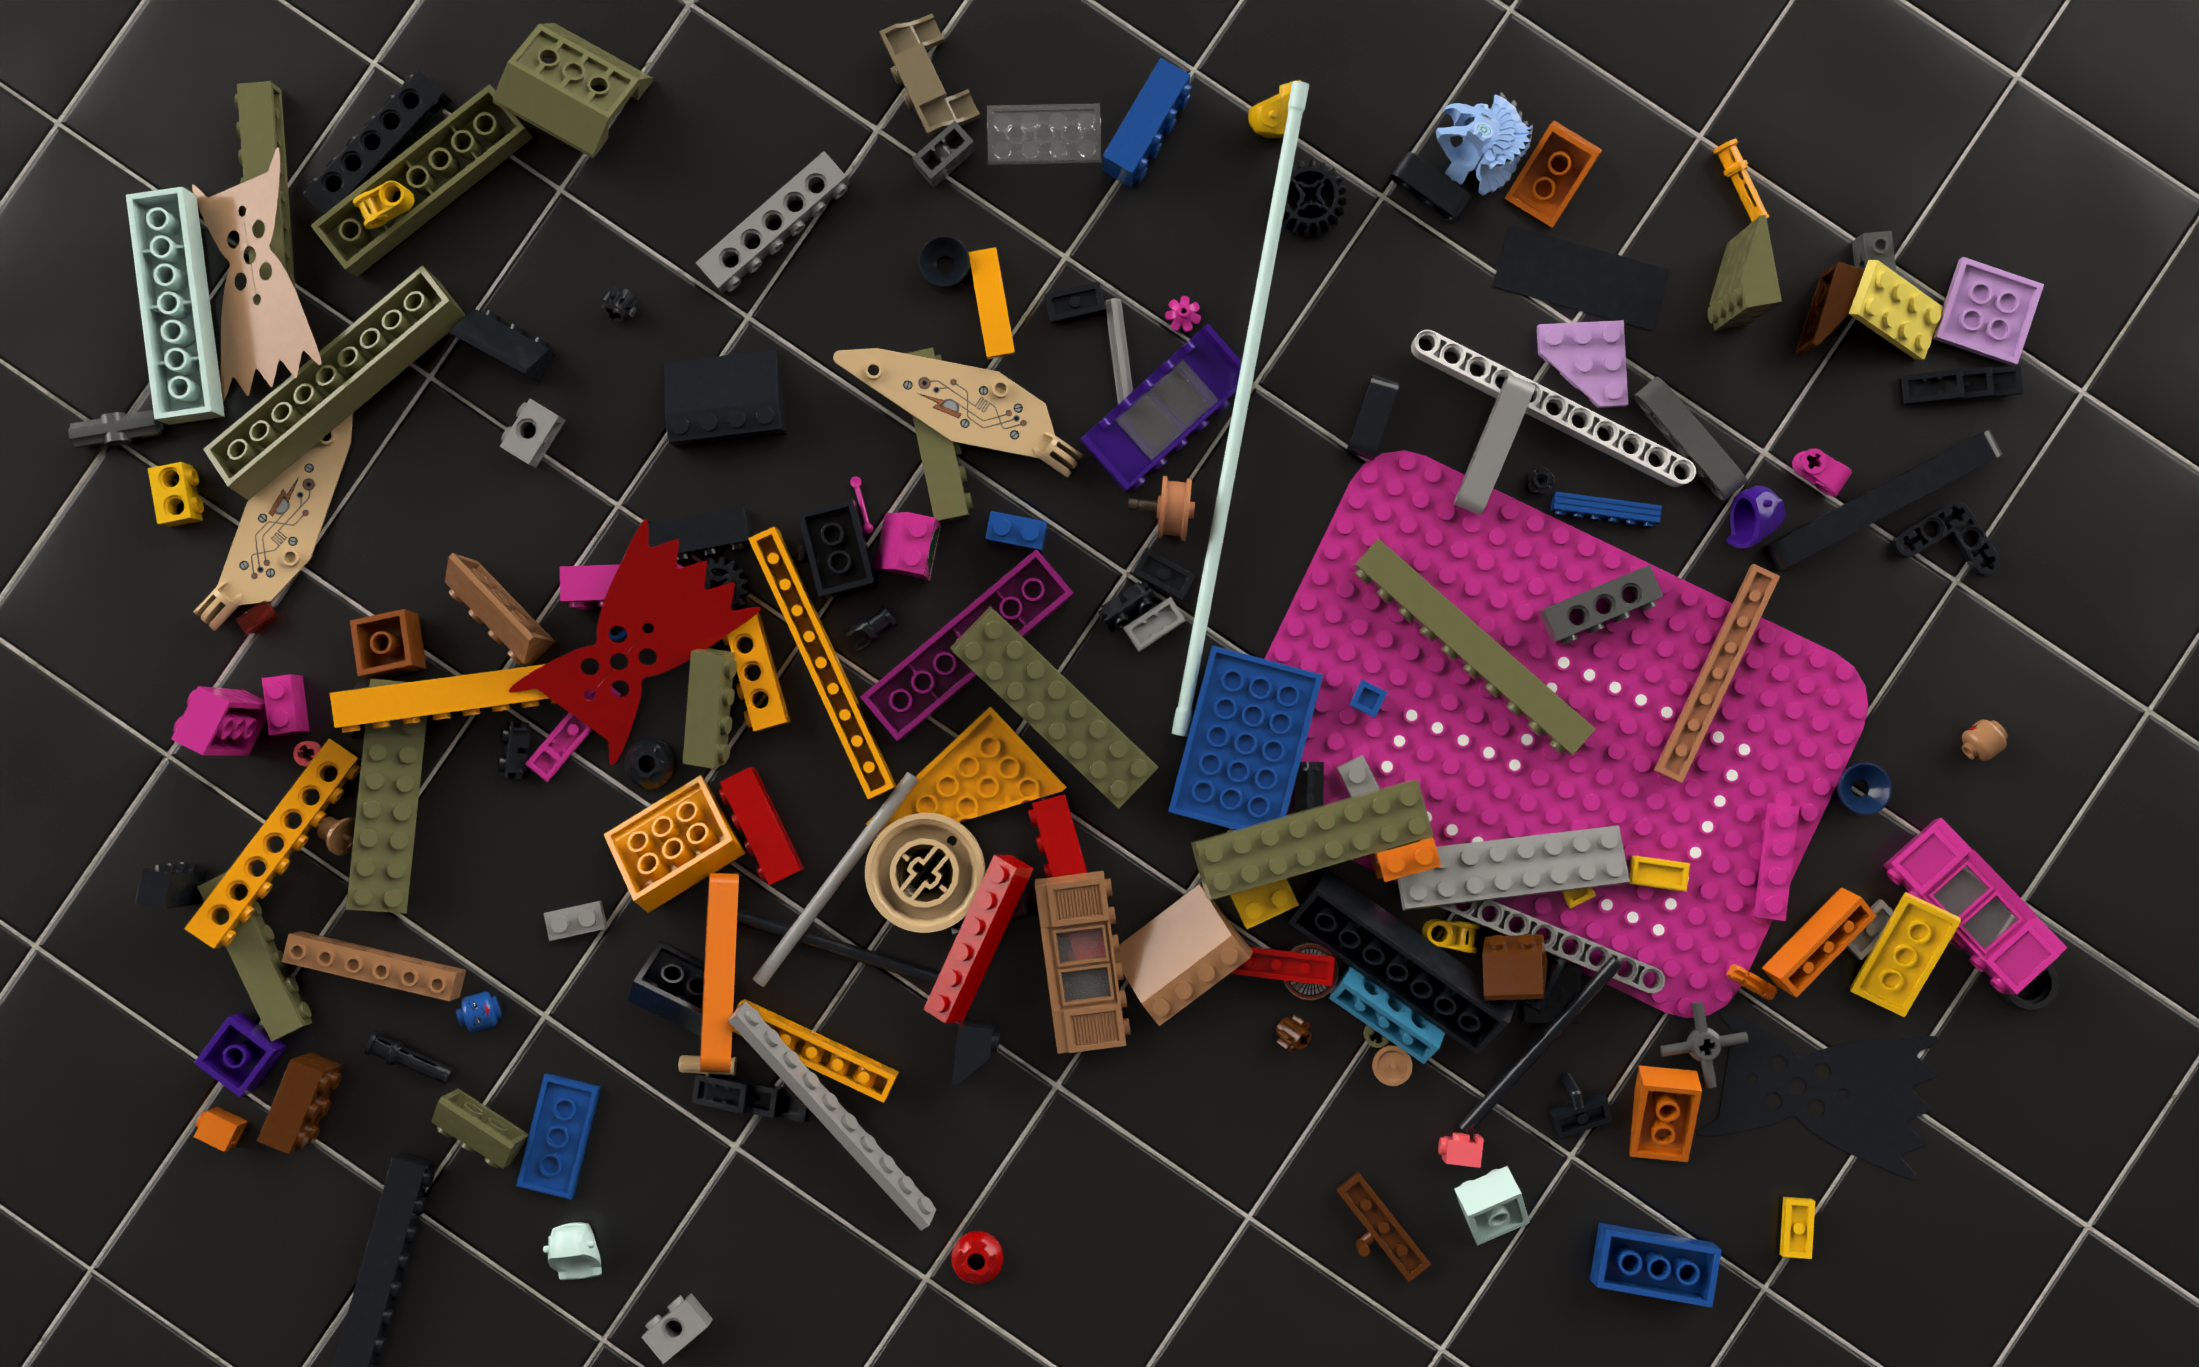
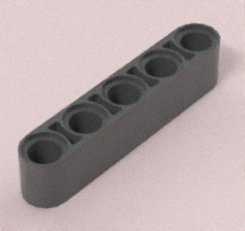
M1653 378L1634 394L1633 397L1638 406L1679 454L1694 464L1697 475L1719 499L1725 501L1747 482V478L1739 467L1661 378Z

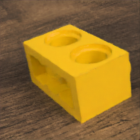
M178 462L148 468L157 524L173 527L203 521L201 513L204 511L202 499L198 496L196 486L199 483V477L192 465ZM178 474L179 482L173 487L172 479ZM183 501L184 510L181 514H178L177 506Z

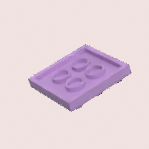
M1962 257L1958 260L1943 305L1941 318L1932 339L2010 366L2017 365L2044 284Z

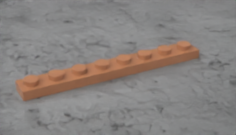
M1755 564L1750 566L1655 766V772L1678 783H1683L1780 576Z

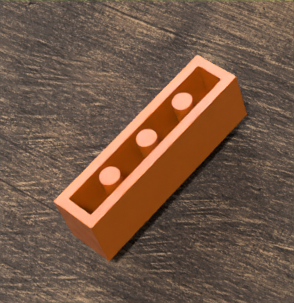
M1841 887L1762 969L1779 988L1797 998L1872 922L1876 914L1862 897Z

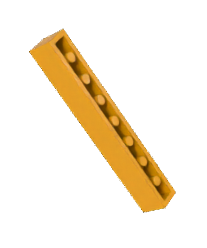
M543 665L330 693L334 727H342V733L359 731L361 730L360 724L372 723L373 728L391 726L390 720L402 719L403 724L421 722L420 716L432 715L433 720L451 718L450 712L462 711L463 716L481 714L480 708L491 706L492 712L510 710L509 704L520 702L522 708L539 706V700L549 699V697L538 689L520 692H509V689L521 678Z

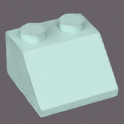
M1507 1166L1491 1170L1485 1176L1466 1181L1461 1186L1454 1188L1460 1207L1477 1245L1530 1223L1522 1193Z

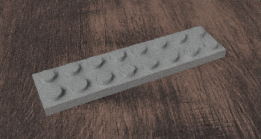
M1619 825L1439 846L1436 848L1441 867L1398 878L1403 911L1620 885L1630 882Z

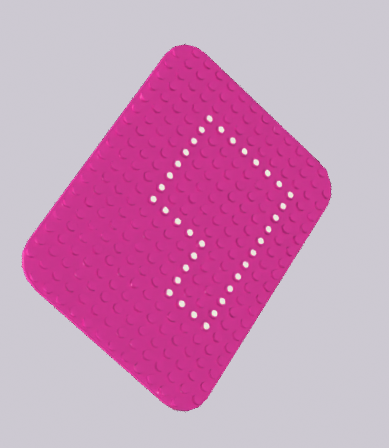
M1403 450L1382 453L1375 457L1374 460L1363 464L1350 481L1264 658L1323 675L1300 761L1324 762L1323 805L1350 797L1336 767L1363 755L1380 789L1409 780H1418L1434 835L1432 838H1434L1436 847L1619 825L1628 873L1631 855L1690 863L1687 892L1627 883L1593 888L1596 894L1595 897L1571 909L1568 907L1561 892L1492 901L1659 969L1665 976V985L1657 993H1647L1613 978L1607 985L1665 1013L1684 1018H1693L1691 1003L1703 1001L1705 1016H1708L1729 1004L1742 985L1729 979L1727 971L1732 964H1736L1749 972L1773 919L1754 917L1767 803L1799 807L1791 883L1864 728L1869 708L1865 684L1854 666L1835 652L1761 617L1683 783H1678L1655 772L1654 769L1733 603L1498 490H1492L1481 516L1454 506V500L1465 475L1427 456ZM1378 538L1595 728V731L1574 755H1566L1565 753L1560 755L1549 746L1551 741L1544 734L1540 737L1527 726L1530 723L1522 715L1518 718L1506 708L1508 703L1500 696L1495 698L1485 690L1486 683L1479 677L1476 680L1470 677L1462 669L1465 665L1457 658L1453 661L1441 651L1443 646L1434 639L1432 642L1420 633L1421 626L1414 620L1411 623L1405 620L1398 613L1400 608L1392 601L1389 604L1376 594L1378 589L1372 583L1366 585L1355 575L1357 570L1353 566ZM1645 566H1651L1663 594L1662 598L1655 600L1657 606L1642 612L1639 607L1630 610V617L1614 623L1613 618L1602 622L1604 628L1589 634L1586 629L1576 633L1578 639L1562 645L1560 640L1551 642L1538 611ZM1625 588L1622 592V598L1625 602L1631 603L1634 599V594L1630 589ZM1598 599L1595 605L1596 610L1600 614H1605L1608 609L1607 603L1602 599ZM1572 610L1569 614V620L1572 624L1579 625L1581 622V615L1576 610ZM1360 680H1364L1388 692L1375 718L1348 706ZM1295 784L1286 815L1294 813ZM1370 854L1352 859V861L1374 871ZM1468 903L1455 904L1458 910H1463L1468 905ZM1491 905L1484 907L1482 918L1485 921H1489L1494 917V908ZM1518 916L1510 919L1509 929L1512 932L1520 929L1521 920ZM1543 927L1537 930L1536 935L1543 934L1545 941L1548 937L1546 928ZM1571 938L1564 941L1562 949L1565 954L1573 951L1574 941ZM1598 949L1590 953L1589 960L1592 965L1597 964L1601 960V953ZM1565 959L1568 962V965H1579L1577 963ZM1625 960L1621 961L1623 967L1617 972L1619 976L1627 972L1628 965ZM1581 965V972L1591 977L1597 973ZM1652 971L1646 973L1643 977L1645 986H1650L1654 982L1655 977Z

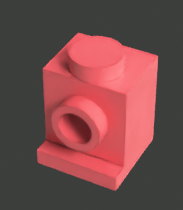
M1453 1132L1452 1137H1440L1438 1154L1442 1155V1159L1446 1164L1481 1168L1484 1139L1479 1134L1473 1133V1139H1470L1469 1134Z

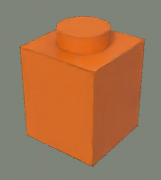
M215 1107L204 1111L199 1116L195 1125L198 1129L194 1137L226 1152L236 1147L248 1121L220 1107Z

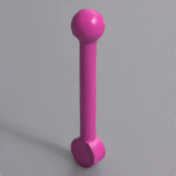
M857 476L852 477L850 484L855 488L864 522L863 530L864 533L870 534L873 532L874 527L869 523L860 489L862 481Z

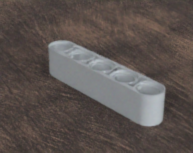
M1510 374L1507 375L1454 500V506L1479 516L1483 513L1532 398L1535 384Z

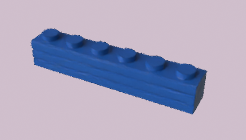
M1555 492L1552 494L1550 511L1555 512V515L1566 516L1567 513L1573 514L1575 518L1590 516L1591 520L1605 518L1608 519V522L1619 523L1620 520L1626 521L1625 524L1628 525L1643 523L1644 527H1654V525L1660 523L1662 506Z

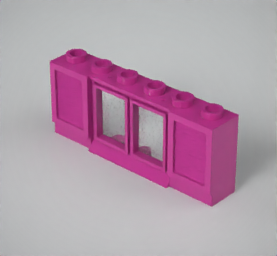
M1942 818L1935 819L1883 865L1888 870L1886 872L1887 876L1895 884H1902L1909 894L1960 917L1961 923L1950 942L1957 949H1964L1971 956L1969 959L1970 963L1980 972L1985 971L1992 978L1990 981L1991 985L2001 994H2018L2067 949L2064 943L2036 916L2037 914Z

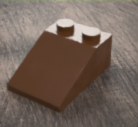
M1837 262L1820 274L1796 349V355L1801 356L1818 346L1849 315L1865 270Z

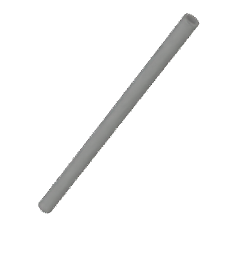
M907 771L755 974L753 980L762 987L767 984L919 781L918 778Z

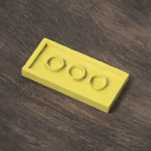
M1868 260L1849 314L1912 358L1924 360L1944 307L1879 260Z

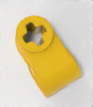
M390 180L358 195L353 199L355 207L360 209L365 219L364 225L366 229H374L409 211L414 205V195L400 183ZM400 191V199L393 203L394 194Z
M1431 919L1423 925L1422 935L1438 947L1476 953L1477 948L1474 947L1476 930L1480 929V924ZM1437 925L1442 926L1443 936L1439 940H1433L1431 936L1432 929Z

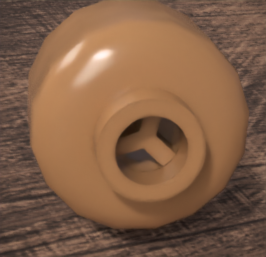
M1982 719L1964 731L1962 734L1964 745L1961 748L1968 758L1972 760L1976 758L1979 761L1987 762L2006 748L2008 735L1997 721Z

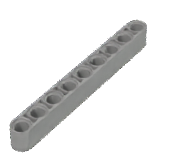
M1492 900L1468 903L1467 907L1463 910H1458L1455 905L1438 906L1509 936L1536 935L1538 929L1545 927L1548 931V937L1544 941L1547 952L1596 972L1599 971L1611 956H1614L1620 962L1625 960L1628 969L1623 975L1619 976L1616 973L1612 977L1613 979L1652 994L1662 990L1665 985L1664 974L1653 966ZM1491 905L1495 910L1494 917L1489 921H1485L1482 918V910L1484 907ZM1518 916L1521 920V927L1519 930L1512 932L1509 929V921L1511 918ZM1571 938L1575 944L1572 952L1565 954L1562 945L1565 940ZM1598 949L1601 953V960L1597 964L1592 965L1589 960L1590 953ZM1652 971L1655 977L1654 982L1650 986H1645L1643 977L1646 973Z

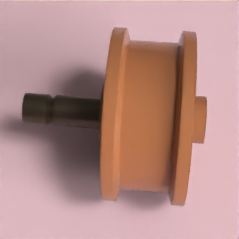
M1163 476L1161 496H1158V501L1129 499L1128 510L1155 512L1156 518L1159 519L1157 539H1162L1163 535L1180 536L1181 541H1186L1188 519H1194L1195 502L1190 501L1192 478H1187L1186 482L1168 481V477Z

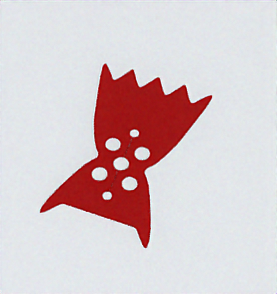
M647 519L641 522L606 593L598 620L596 643L593 646L576 649L543 665L521 678L509 689V692L538 689L607 739L611 766L620 757L629 737L641 698L642 680L645 677L664 673L689 661L691 651L708 649L746 623L761 610V607L731 610L735 588L734 582L706 590L707 561L678 568L679 539L650 547ZM651 623L654 626L653 632L644 633L643 625ZM614 626L623 627L627 631L626 640L621 643L613 642L609 638L610 629ZM646 648L654 650L657 654L656 662L652 665L642 664L638 658L640 651ZM617 653L624 654L628 659L627 667L623 670L612 668L610 665L611 656ZM587 658L595 659L599 663L598 672L593 675L585 674L581 670L582 661ZM622 680L629 685V692L626 696L617 697L612 693L611 686L615 681ZM587 690L595 692L596 697L593 700L585 698L584 693Z

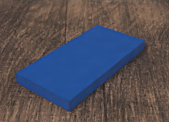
M549 1073L544 1074L516 1184L517 1187L570 1200L574 1198L602 1086Z

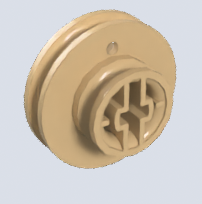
M936 813L912 814L891 823L873 842L865 865L866 887L876 909L892 924L902 929L919 933L944 930L962 920L967 915L985 876L983 853L975 837L958 821ZM949 836L956 837L957 843L952 846L947 842ZM923 850H931L927 854V856L923 854L921 856L916 857L913 861L910 862L907 868V864L910 860H912L915 857L914 855L917 852ZM937 852L942 854L944 858L931 872L936 876L935 881L929 877L918 889L914 888L912 883L922 872L917 867L918 863L925 866ZM947 863L949 867L947 881L941 884L940 889L936 891L923 892L926 888L930 890L942 882L946 873L942 868Z

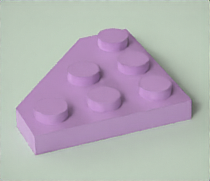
M1624 320L1539 324L1537 326L1538 355L1553 365L1560 372L1559 374L1571 385L1582 391L1590 399V402L1597 408L1626 407L1628 405Z

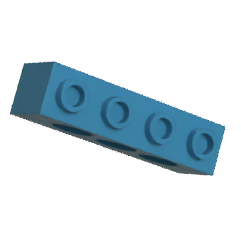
M1350 966L1339 976L1329 997L1333 1002L1423 1064L1440 1048L1445 1032Z

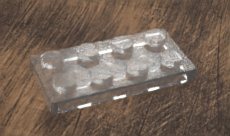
M1100 103L987 106L989 165L1101 162Z

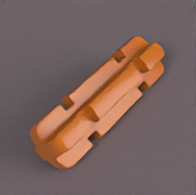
M1732 964L1727 971L1729 979L1738 982V984L1767 1000L1774 999L1777 993L1776 986L1767 983L1762 978L1736 964Z

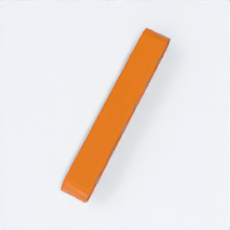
M709 873L700 1072L730 1073L732 1025L728 1020L733 1014L739 874Z

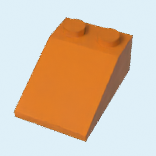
M1553 121L1504 199L1553 228L1602 152V149L1558 122Z
M1639 1065L1634 1090L1630 1157L1688 1162L1702 1095L1697 1071Z

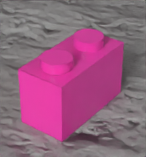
M288 674L262 678L269 735L283 736L310 732L303 676Z

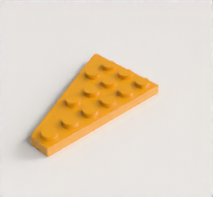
M990 706L916 776L919 781L880 833L896 820L912 814L936 813L962 822L1062 792L1067 787Z

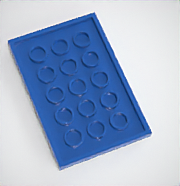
M1212 645L1168 812L1235 830L1286 816L1323 675Z

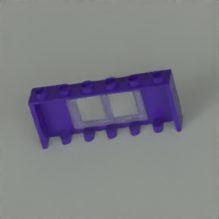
M1207 324L1079 441L1124 491L1129 488L1135 491L1146 481L1143 475L1150 469L1154 472L1167 462L1164 457L1171 450L1175 453L1178 452L1188 442L1185 438L1193 430L1196 434L1209 423L1206 419L1214 411L1218 415L1230 404L1227 399L1236 393L1242 361L1214 329Z

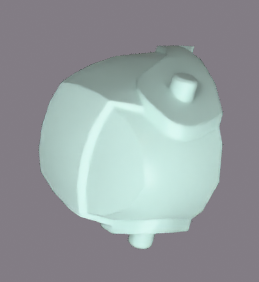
M573 1222L552 1229L551 1236H548V1245L543 1247V1252L548 1253V1264L558 1272L560 1280L585 1279L602 1275L599 1250L588 1223Z

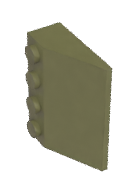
M1766 215L1757 217L1726 245L1711 296L1710 307H1708V319L1711 324L1713 323L1715 331L1749 325L1782 302Z

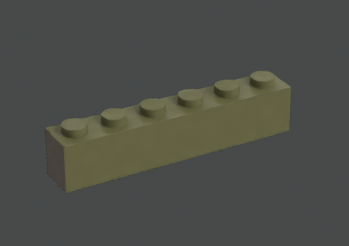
M933 348L905 353L942 361L941 354L935 355ZM913 416L934 518L940 524L969 518V510L974 508L970 492L965 493L963 482L968 480L965 466H959L957 455L962 454L960 443L951 442Z
M226 873L197 886L204 902ZM241 884L235 889V896L238 900L241 901L247 896L248 890L245 885ZM256 901L252 906L255 909L253 914L245 923H239L234 930L237 933L235 938L226 948L271 1042L312 1024L310 1018L311 1010L305 1002H302L298 993L299 985L295 978L289 975L286 968L287 963L282 962L283 953L277 950L273 941L275 938L274 933L265 924L261 916L262 908L259 902ZM225 908L217 913V921L223 925L229 920V912Z

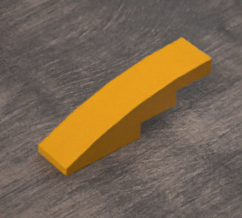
M994 247L968 252L987 359L1014 355L1015 349L997 249Z

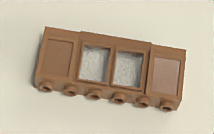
M1104 871L1035 879L1057 1053H1074L1126 1046L1125 1035H1131L1129 1018H1123L1122 1008L1127 1007L1125 990L1119 991L1118 980L1124 979L1122 963H1116L1114 953L1120 952L1118 934L1112 935L1111 924H1116L1114 907H1108L1107 896H1113L1111 878L1105 879Z

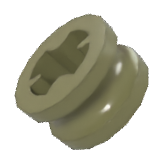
M1368 1025L1365 1026L1363 1032L1364 1039L1372 1047L1381 1048L1390 1041L1382 1035L1381 1041L1376 1042L1375 1038L1371 1040L1369 1035L1373 1034V1029Z

